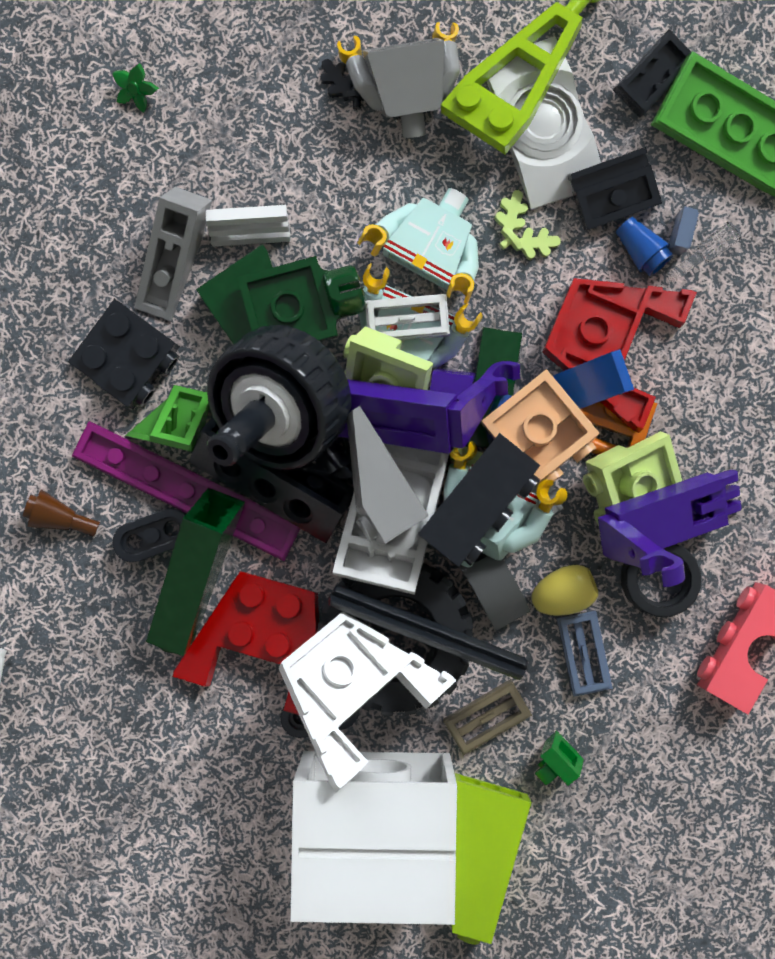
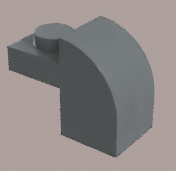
M481 553L471 567L460 566L495 631L531 612L504 559L495 560Z

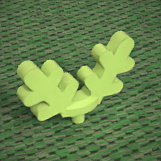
M515 190L510 200L503 198L500 202V206L507 212L506 215L503 212H497L494 218L503 227L501 233L506 238L499 245L503 250L509 245H512L516 251L522 250L528 260H532L535 257L536 252L534 249H538L542 257H548L551 253L550 248H556L561 243V239L558 236H548L549 231L546 228H542L537 237H532L533 230L531 228H527L524 231L522 238H518L513 230L524 227L525 220L523 218L517 219V215L525 214L528 210L527 204H521L523 193L520 190Z

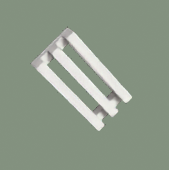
M286 205L206 210V224L209 236L211 237L212 247L290 242V226Z
M446 294L366 301L367 327L376 330L377 326L440 321L441 327L384 331L381 333L401 341L450 336ZM439 305V312L375 317L374 315L375 310Z

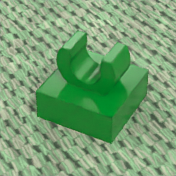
M556 730L544 742L540 755L543 760L538 764L540 768L535 772V775L545 785H548L559 776L569 786L580 777L584 759Z

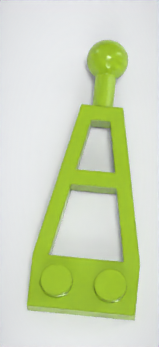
M570 0L566 6L555 2L467 73L441 103V114L506 155L530 126L582 27L583 18L579 14L589 3H596L600 0ZM556 24L564 30L550 54L535 45L534 42ZM516 56L541 71L521 110H518L481 86Z

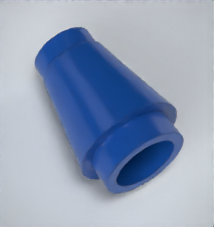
M634 217L625 221L616 231L617 236L620 238L639 272L645 271L649 277L661 270L674 256L668 249L670 247L668 242L641 222H638Z

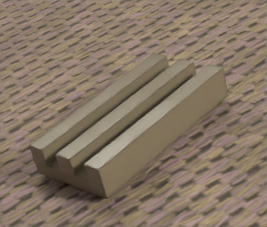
M512 679L443 718V722L462 754L465 755L531 717L532 714ZM506 694H511L512 697L457 729L456 723ZM515 705L518 706V712L467 742L464 741L462 736Z

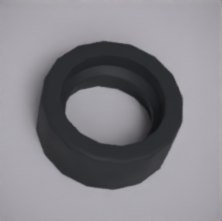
M677 544L666 547L664 550L683 559L685 580L680 592L673 599L666 602H655L648 599L640 591L637 583V574L640 567L623 564L621 569V586L626 598L636 609L655 617H673L685 612L696 601L701 589V570L696 558L686 548Z

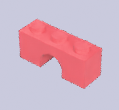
M756 582L752 588L748 586L740 594L736 606L740 608L733 622L727 621L722 626L717 636V642L720 643L713 657L707 656L702 661L697 672V676L701 678L697 684L699 687L748 715L768 681L767 678L756 673L751 668L748 662L749 647L754 640L761 636L769 635L775 639V589L766 584Z

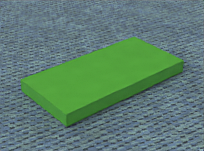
M692 51L687 55L651 126L749 184L775 197V101Z

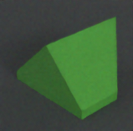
M174 385L169 397L125 436L192 452L199 433L206 423L209 410L207 392Z

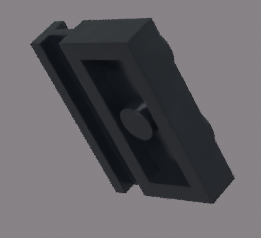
M646 147L567 175L573 188L572 193L584 230H590L662 204L652 166L649 165L646 153L648 152Z

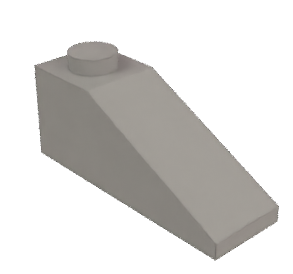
M178 187L172 188L159 197L134 306L135 309L172 321L204 236L206 210L211 208V199Z
M359 406L347 415L356 510L361 517L356 521L368 541L371 542L375 539L378 545H382L428 517V514Z

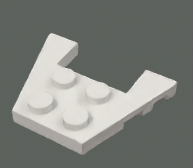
M345 612L340 613L282 661L279 666V671L328 781L335 792H338L368 763L338 727L394 677L400 680L425 709L456 681L453 676L445 671L439 673L424 664L425 660L412 652L407 654L388 643L389 638Z

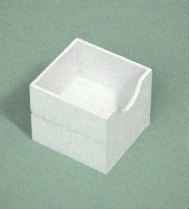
M303 751L293 780L290 922L455 925L457 782L450 753L360 752L368 763L338 792H335L328 781L316 751Z

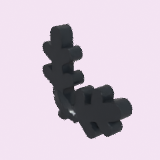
M324 59L322 61V69L325 73L320 76L321 83L334 84L328 88V95L331 98L342 96L344 101H353V109L360 110L361 101L365 100L356 90L351 89L353 83L350 75L348 74L345 79L343 78L345 65L338 63L335 67L330 59Z

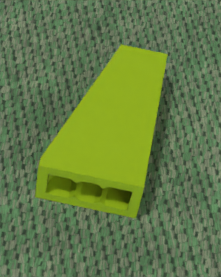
M454 773L457 782L455 925H451L452 933L457 934V937L466 943L478 945L482 941L492 944L532 802L527 793Z

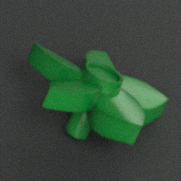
M140 63L133 67L130 72L125 70L114 71L112 73L114 80L122 88L118 93L117 103L125 104L133 99L137 108L144 113L147 108V98L145 95H152L159 88L151 82L144 81L145 71Z

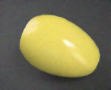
M569 565L561 567L544 577L534 588L531 598L537 611L547 615L561 616L578 613L587 609L595 602L599 593L589 568L582 565Z

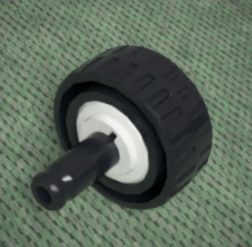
M282 325L256 328L232 344L215 361L207 383L209 407L219 428L217 434L210 437L207 442V450L212 460L219 465L232 466L238 461L239 457L245 455L263 466L284 470L304 467L315 461L333 444L345 429L347 415L351 409L349 382L335 356L325 345L310 334Z

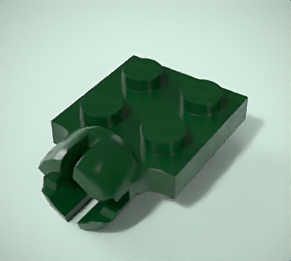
M314 256L237 277L251 331L269 325L290 326L304 331L320 342L338 337L336 323L340 319L360 314L365 310L366 299L364 290L359 288V281L361 279L356 268L351 265L328 271L320 267L317 257Z

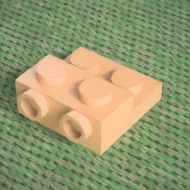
M547 369L481 421V424L493 439L501 433L540 464L539 469L534 474L541 479L538 484L546 479L555 482L564 473L559 467L570 458H573L578 463L596 449L592 441L600 434Z

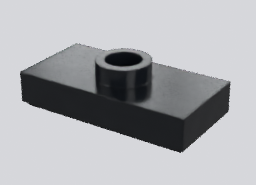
M668 29L612 90L640 118L672 85L687 55L691 51Z

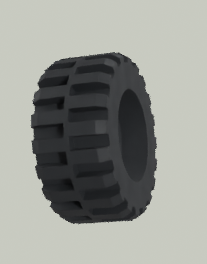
M422 564L415 595L348 578H343L338 583V585L377 600L388 597L410 599L427 612L431 621L472 636V618L461 593L442 572L432 566ZM330 596L322 609V615L318 623V632L343 612L329 605ZM348 614V615L352 616L353 618L357 619L358 621H360V619H361V618H358V617L353 616V615H351V614ZM431 647L424 659V664L439 673L445 671L456 680L440 697L445 693L450 695L454 691L459 677L465 675L469 667L468 660L435 647ZM394 677L361 708L368 712L370 708L380 710L381 715L393 716V712H405V716L417 714V709L423 707V705L397 677ZM437 698L428 708L430 709L433 706L439 704V698Z

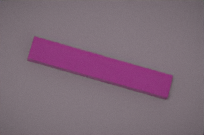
M88 421L72 454V457L185 513H188L208 487L245 501L233 536L282 561L286 560L301 529L262 505L91 421Z

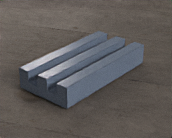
M596 610L557 617L556 620L572 695L575 697L613 689ZM589 621L602 682L594 683L582 622ZM570 624L574 625L586 685L583 686L579 684L567 627Z

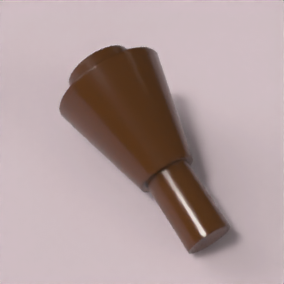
M42 489L38 496L32 494L29 496L23 512V517L29 519L27 527L60 530L73 529L94 537L100 523L99 521L75 514L76 511Z

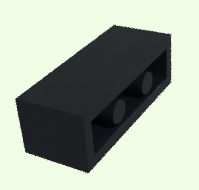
M499 433L420 530L418 535L458 568L464 561L471 566L487 547L481 540L490 528L498 533L512 516L513 512L507 507L517 495L525 499L541 480L534 475L539 469L540 464Z

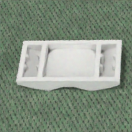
M554 36L534 44L551 54L557 39ZM516 56L488 79L487 84L490 92L518 110H521L541 71ZM566 57L530 126L510 149L530 210L572 197L573 188L567 175L601 163L595 138L581 109L573 73Z
M384 444L427 512L428 517L388 543L378 545L375 539L371 542L368 541L357 524L356 520L361 517L356 510L355 494H353L332 574L415 595L428 544L418 533L435 513L449 454Z

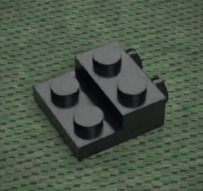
M114 298L68 363L93 380L96 385L126 407L134 410L137 404L143 407L151 399L156 390V387L152 384L162 372L166 375L176 365L180 357L176 352L180 346Z

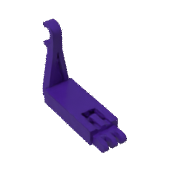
M500 361L492 364L479 380L458 396L452 393L347 379L351 390L350 412L360 406L383 444L450 454L454 448L463 449L494 397L496 395H508L507 379L513 381L521 379L520 364L512 361ZM347 424L339 437L349 438Z
M727 470L715 475L707 472L606 507V515L598 517L603 555L614 561L640 567L642 575H651L661 571L663 587H671L682 583L685 580L683 559L664 550V548L729 525L728 515L742 510L740 500H730L740 496V487L738 485H729L739 480L738 471Z

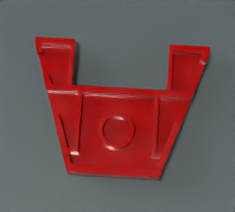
M574 278L542 353L563 371L619 349L625 361L643 313L681 328L687 319L697 292L682 289L680 292L663 290V287L647 286V288L624 286V283ZM634 388V390L606 399L600 403L633 431L640 433L644 429L656 397Z
M240 571L175 668L172 677L205 687L210 686L221 647L281 664L282 661L318 632V593ZM288 692L283 711L299 715Z

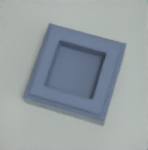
M684 206L676 214L669 241L670 247L668 248L674 255L680 256L691 247L699 216L697 209Z

